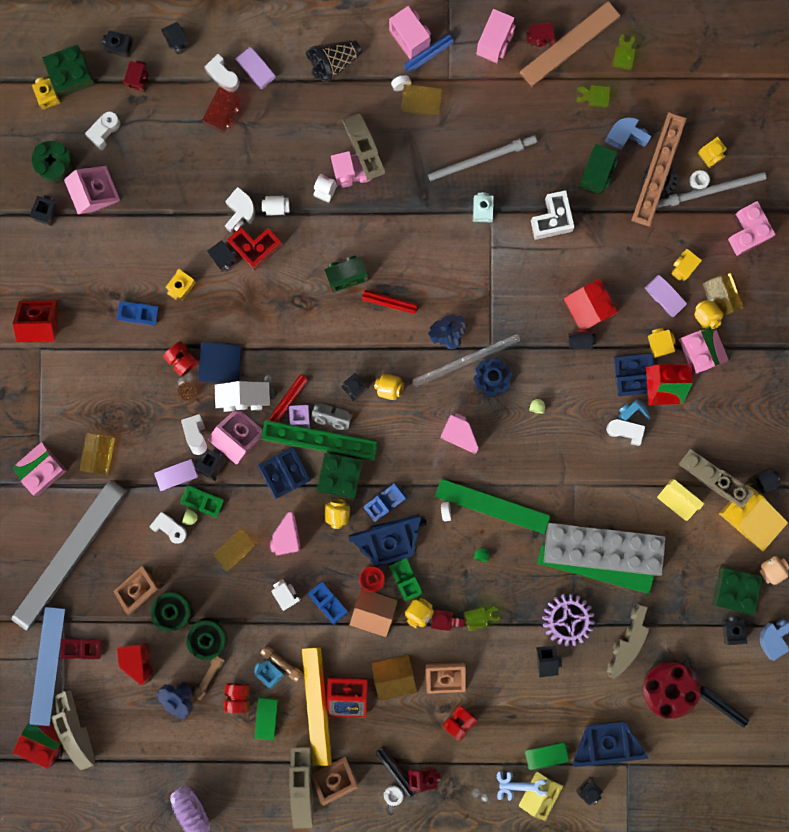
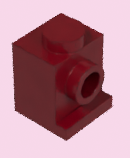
M552 22L529 26V30L526 33L527 44L543 47L549 43L550 46H553L555 36Z
M140 60L129 62L123 81L127 88L145 92L143 83L147 82L149 75L146 69L147 63Z
M428 767L409 770L410 790L423 792L438 789L441 777L437 769Z

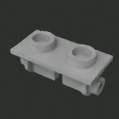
M319 403V405L315 404L311 420L318 424L331 425L339 430H348L352 414L349 411L336 408L333 414L331 413L332 406Z

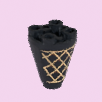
M356 40L316 45L306 51V56L313 66L311 71L314 78H320L324 83L331 81L361 54L360 45Z

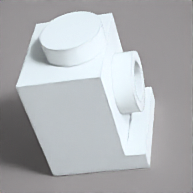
M283 579L273 585L275 589L271 592L283 611L301 600L300 597L295 598L296 591L291 584L287 585Z

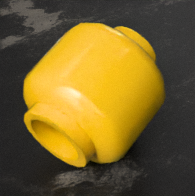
M705 300L696 306L694 315L703 328L711 327V329H715L721 325L723 312L716 302Z
M384 373L380 378L376 379L374 388L377 389L379 397L396 400L402 396L404 383L399 376Z
M332 499L325 506L326 523L335 529H340L343 525L348 524L350 521L349 504L343 499Z
M422 598L413 600L405 611V616L408 618L407 623L414 628H417V626L425 627L434 614L433 606Z

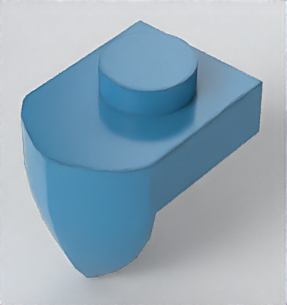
M639 398L630 405L626 403L619 410L621 414L618 417L622 421H626L637 410L647 419H650L645 404Z
M268 660L260 661L255 666V675L271 690L284 677Z

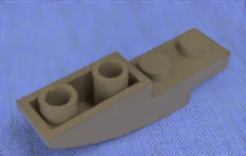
M361 114L342 119L366 179L369 180L385 174L377 148Z
M691 449L679 463V466L695 476L697 480L741 508L745 506L754 494L748 487L725 471L718 469Z
M638 604L636 608L633 607L630 616L633 619L631 627L628 626L625 632L627 640L619 639L618 643H614L612 649L614 657L612 661H609L606 670L609 673L608 677L615 679L632 663L642 648L649 628L642 626L647 607Z
M65 691L54 696L57 715L52 716V720L64 749L80 770L95 766L96 762L87 727L80 728L72 692Z
M291 748V767H289L293 829L313 828L311 748Z

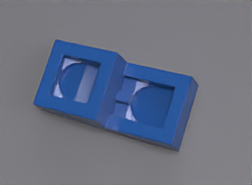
M119 301L116 320L155 326L158 307Z
M395 482L363 508L373 521L376 522L405 500L407 496Z
M323 582L308 593L309 597L333 625L349 613Z

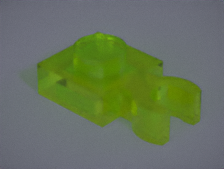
M624 34L621 35L619 39L621 47L616 46L612 67L632 69L635 50L630 49V47L634 43V36H631L630 42L627 43L624 41Z
M591 85L590 91L585 87L577 88V92H582L584 96L576 97V102L582 103L589 100V106L608 107L610 87Z
M483 607L465 611L464 615L468 631L488 627L487 621L498 622L500 617L493 618L491 616L492 612L498 610V608L490 607L486 612Z

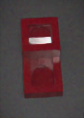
M61 639L60 659H100L101 640Z

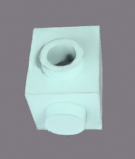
M489 193L474 195L473 222H492L493 196H489Z

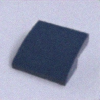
M201 343L198 381L238 382L241 346Z
M652 352L614 356L618 396L648 393L646 367L654 366Z
M293 447L257 466L275 500L311 481Z

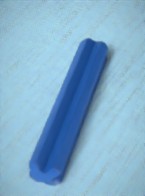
M446 34L404 64L406 71L411 73L453 44L454 40L451 35Z

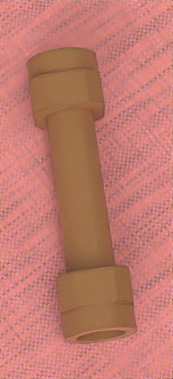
M268 644L260 652L264 658L271 659L289 674L288 677L295 682L303 674L297 667L293 668L274 653V649Z
M217 656L210 662L212 665L201 684L196 686L193 691V697L202 701L218 668L221 669L224 664V658Z

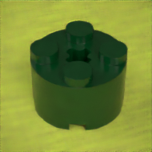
M46 141L36 145L31 159L35 172L50 183L65 181L64 179L72 174L74 170V159L70 152L56 141Z
M179 592L164 593L152 603L150 610L151 618L157 628L163 631L172 632L186 626L192 617L191 601ZM173 607L176 614L170 616L168 609Z
M203 620L196 623L189 630L186 638L189 652L201 660L216 658L225 650L228 642L225 628L218 621ZM205 635L211 637L209 645L207 642H203Z

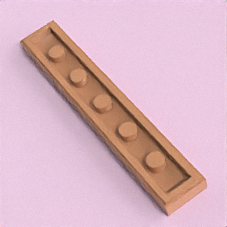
M608 1L522 69L520 74L533 87L615 22L620 15Z
M668 112L631 221L650 227L687 118Z

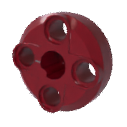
M665 661L658 663L648 671L644 678L642 691L645 702L654 713L664 719L683 717L690 713L700 701V684L696 675L689 667L680 662ZM681 667V673L677 676L673 675V669ZM651 680H657L655 688L648 687V683ZM693 691L694 697L687 700L685 698L686 694ZM663 705H670L669 711L661 712Z

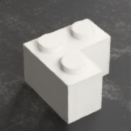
M566 190L547 194L545 201L548 214L532 217L531 220L535 240L572 232L574 229Z
M238 381L215 385L216 408H224V412L235 411V408L236 410H247V407H251V410H262V406L270 405L269 382Z

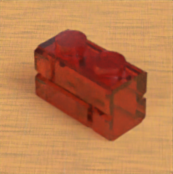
M218 87L202 120L204 125L223 134L226 130L229 131L233 125L232 117L234 113L238 114L242 106L240 97Z

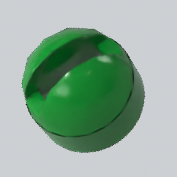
M483 547L478 548L473 559L489 562V550Z

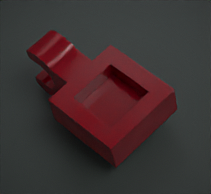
M433 610L431 629L450 631L451 626L465 627V619L453 618L452 611Z

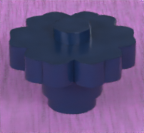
M445 316L442 320H438L430 326L431 331L428 332V335L434 344L440 343V345L444 344L448 349H455L461 345V336L466 332L464 328L467 327V324L462 316Z
M492 357L488 362L481 361L475 368L477 373L473 378L475 387L483 389L482 392L485 396L495 397L497 393L504 394L510 387L509 380L512 378V372L508 365H503L501 359Z
M182 682L175 687L171 684H164L157 693L158 701L163 704L164 709L171 715L185 719L193 710L190 701L193 690L188 684Z

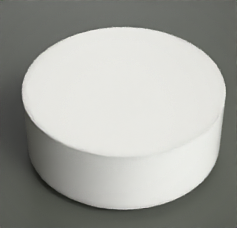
M402 75L395 78L391 84L394 91H400L409 87L411 80L409 76Z
M703 170L695 171L690 177V185L695 190L706 188L710 182L708 173Z
M442 502L441 512L443 521H451L450 503Z
M391 785L387 787L384 792V799L389 805H399L403 800V790L399 786Z

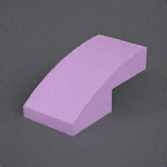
M251 47L236 58L238 63L261 89L276 78Z
M657 275L645 287L653 299L659 302L671 317H674L687 305L681 296L660 275Z
M289 406L290 425L310 429L309 406Z
M190 459L154 473L160 491L198 478L199 474L194 468V460Z

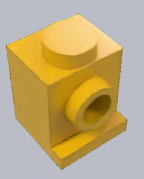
M41 77L35 80L36 84H33L32 87L38 104L43 110L61 103L59 97L54 92L50 78ZM47 89L45 93H41L42 90Z
M717 137L702 147L698 153L710 168L725 157L723 153L726 147Z
M688 249L681 254L684 258L680 256L673 264L676 268L671 274L678 280L682 279L685 281L702 261Z
M178 269L166 286L169 290L167 294L175 300L179 297L183 301L196 284V281ZM178 282H181L182 287L179 289L176 288V284Z

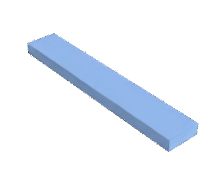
M45 607L29 724L50 725L65 609Z

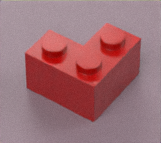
M240 227L227 239L228 243L254 271L283 246L269 228L253 240Z

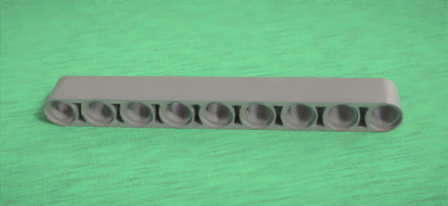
M112 479L105 485L11 618L12 621L26 631L33 626L127 493L126 489Z

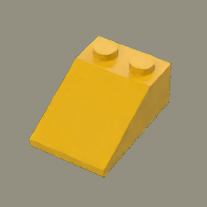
M747 484L745 486L752 490L754 494L745 506L741 508L729 501L719 514L763 552L788 522L757 491Z

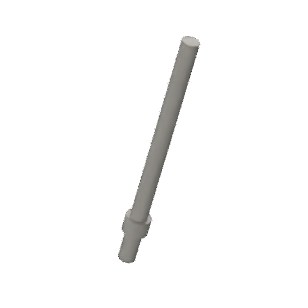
M534 135L523 140H514L512 144L429 173V180L438 179L512 151H521L523 147L537 143L536 137Z
M762 172L679 195L672 194L668 198L659 200L657 208L679 205V202L765 180L766 174Z

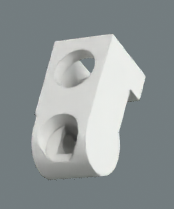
M217 54L205 66V69L226 91L233 92L239 87L238 78L233 72H229L223 66L225 64L224 59Z
M106 112L85 134L96 146L103 150L107 145L104 140L111 132L118 130L120 121L115 113Z
M320 174L315 183L313 195L330 203L337 187L336 181Z
M200 414L181 420L185 437L192 453L196 455L203 454L207 450V443L200 431L205 429Z
M615 419L608 423L606 430L612 437H627L632 439L631 444L639 446L641 445L645 426Z
M161 512L150 525V528L155 532L159 529L169 535L173 543H182L187 538L186 529L165 512Z

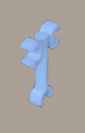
M503 771L497 774L501 789L498 792L499 800L504 799V792L508 794V800H512L514 798L512 790L535 791L540 796L548 793V791H543L540 788L541 784H547V780L542 779L536 783L511 782L513 780V772L507 773V779L503 777Z

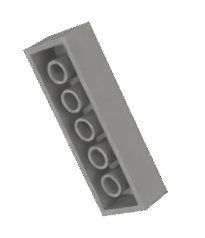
M549 523L546 530L544 563L660 576L662 575L665 536Z

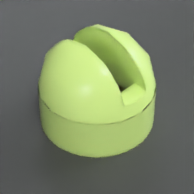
M541 399L533 400L529 411L544 414V402Z
M187 509L182 523L192 525L197 521V515L194 511Z

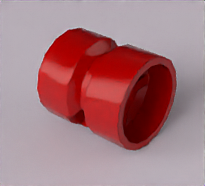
M182 341L174 344L163 355V358L169 365H174V370L180 377L185 376L199 363V360L193 353H188V348Z
M376 566L365 568L360 574V585L366 591H378L385 581L383 571Z
M226 683L224 695L227 696V699L224 700V712L248 713L249 701L247 697L250 696V684Z
M459 704L453 711V717H448L442 726L456 740L461 742L467 735L466 730L472 729L478 720ZM461 718L465 722L463 726L458 722V719Z

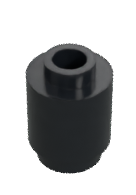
M592 330L568 333L569 349H593V345H596V334H592Z

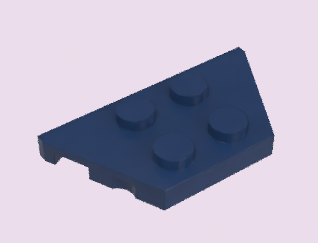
M420 514L348 535L349 541L353 542L365 556H368L376 567L414 556L415 542L417 541L418 527L421 521Z
M625 721L586 725L573 761V767L648 759V755Z

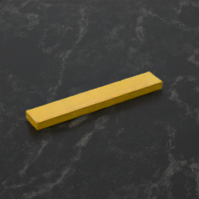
M321 647L302 649L312 764L313 766L332 765Z

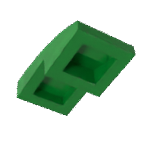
M187 485L180 503L217 518L224 500Z
M407 558L388 564L405 602L423 594Z
M259 696L255 727L256 739L274 740L278 698Z
M566 742L548 744L544 747L527 749L525 751L529 770L570 761Z

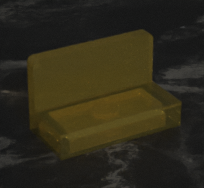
M404 84L401 111L438 116L442 89Z
M730 273L703 283L708 300L716 302L723 312V316L744 309Z
M87 433L80 471L108 476L115 438Z
M240 529L214 553V557L222 564L221 567L226 572H229L256 544Z

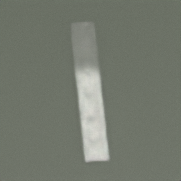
M515 334L415 378L412 381L414 388L513 346L521 340L518 334Z

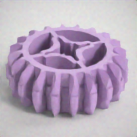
M561 594L562 601L554 597L556 604L554 605L549 602L548 605L552 607L551 610L544 609L549 615L542 616V619L548 620V623H544L543 627H550L546 634L548 635L553 632L550 639L553 641L558 637L557 644L560 645L564 640V645L568 646L571 640L572 645L576 646L575 639L583 643L581 636L584 635V637L589 638V635L585 633L586 630L593 631V628L588 627V625L595 624L594 620H589V617H593L594 613L587 612L592 607L590 605L584 607L587 602L585 599L579 603L580 596L577 595L573 600V595L569 594L568 600H566L565 595ZM568 604L578 606L583 614L573 615ZM562 606V616L553 620L554 613ZM567 614L571 618H576L570 621V626L567 625L568 623L561 622L567 619ZM584 620L581 630L575 634V624ZM554 626H566L569 636L559 634Z
M184 786L172 793V807L183 829L186 832H209L210 823L194 791L190 787Z

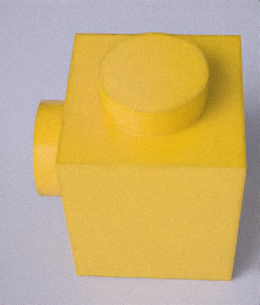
M663 328L652 330L653 334H650L648 339L653 358L673 354L675 352L674 345L676 344L673 333L670 334V330L664 331Z

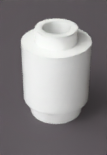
M266 196V199L262 200V212L266 211V215H285V213H289V197Z

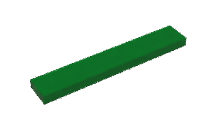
M264 420L261 440L370 461L375 460L378 441Z
M443 479L440 480L435 494L436 498L542 534L545 533L550 518L549 515Z
M541 545L537 564L639 592L650 593L654 575L544 563L545 545Z

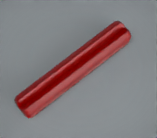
M364 290L362 295L363 301L415 314L418 305L416 303Z
M300 374L270 415L269 421L279 423L289 409V406H291L308 382L304 375Z

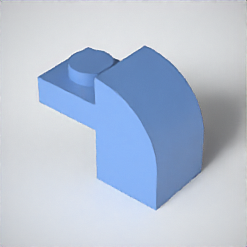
M624 118L614 124L605 142L622 150L628 138L645 147L651 136L648 135L649 133L645 129L635 127L639 120Z
M784 618L776 623L777 627L772 623H767L761 630L760 644L770 660L774 661L789 651L788 646L782 639V636L789 632V619Z

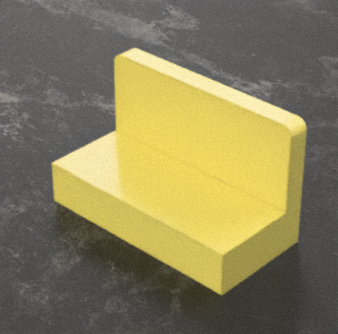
M675 479L670 480L657 496L660 501L685 521H688L695 511L700 510L704 505L702 501Z
M536 772L531 783H536L542 779L547 780V784H541L540 788L543 791H548V793L540 796L535 791H526L519 807L532 816L546 821L563 786Z

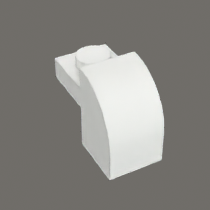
M237 187L225 201L236 212L225 225L226 229L232 234L240 227H243L244 220L251 224L255 216V208L251 199Z

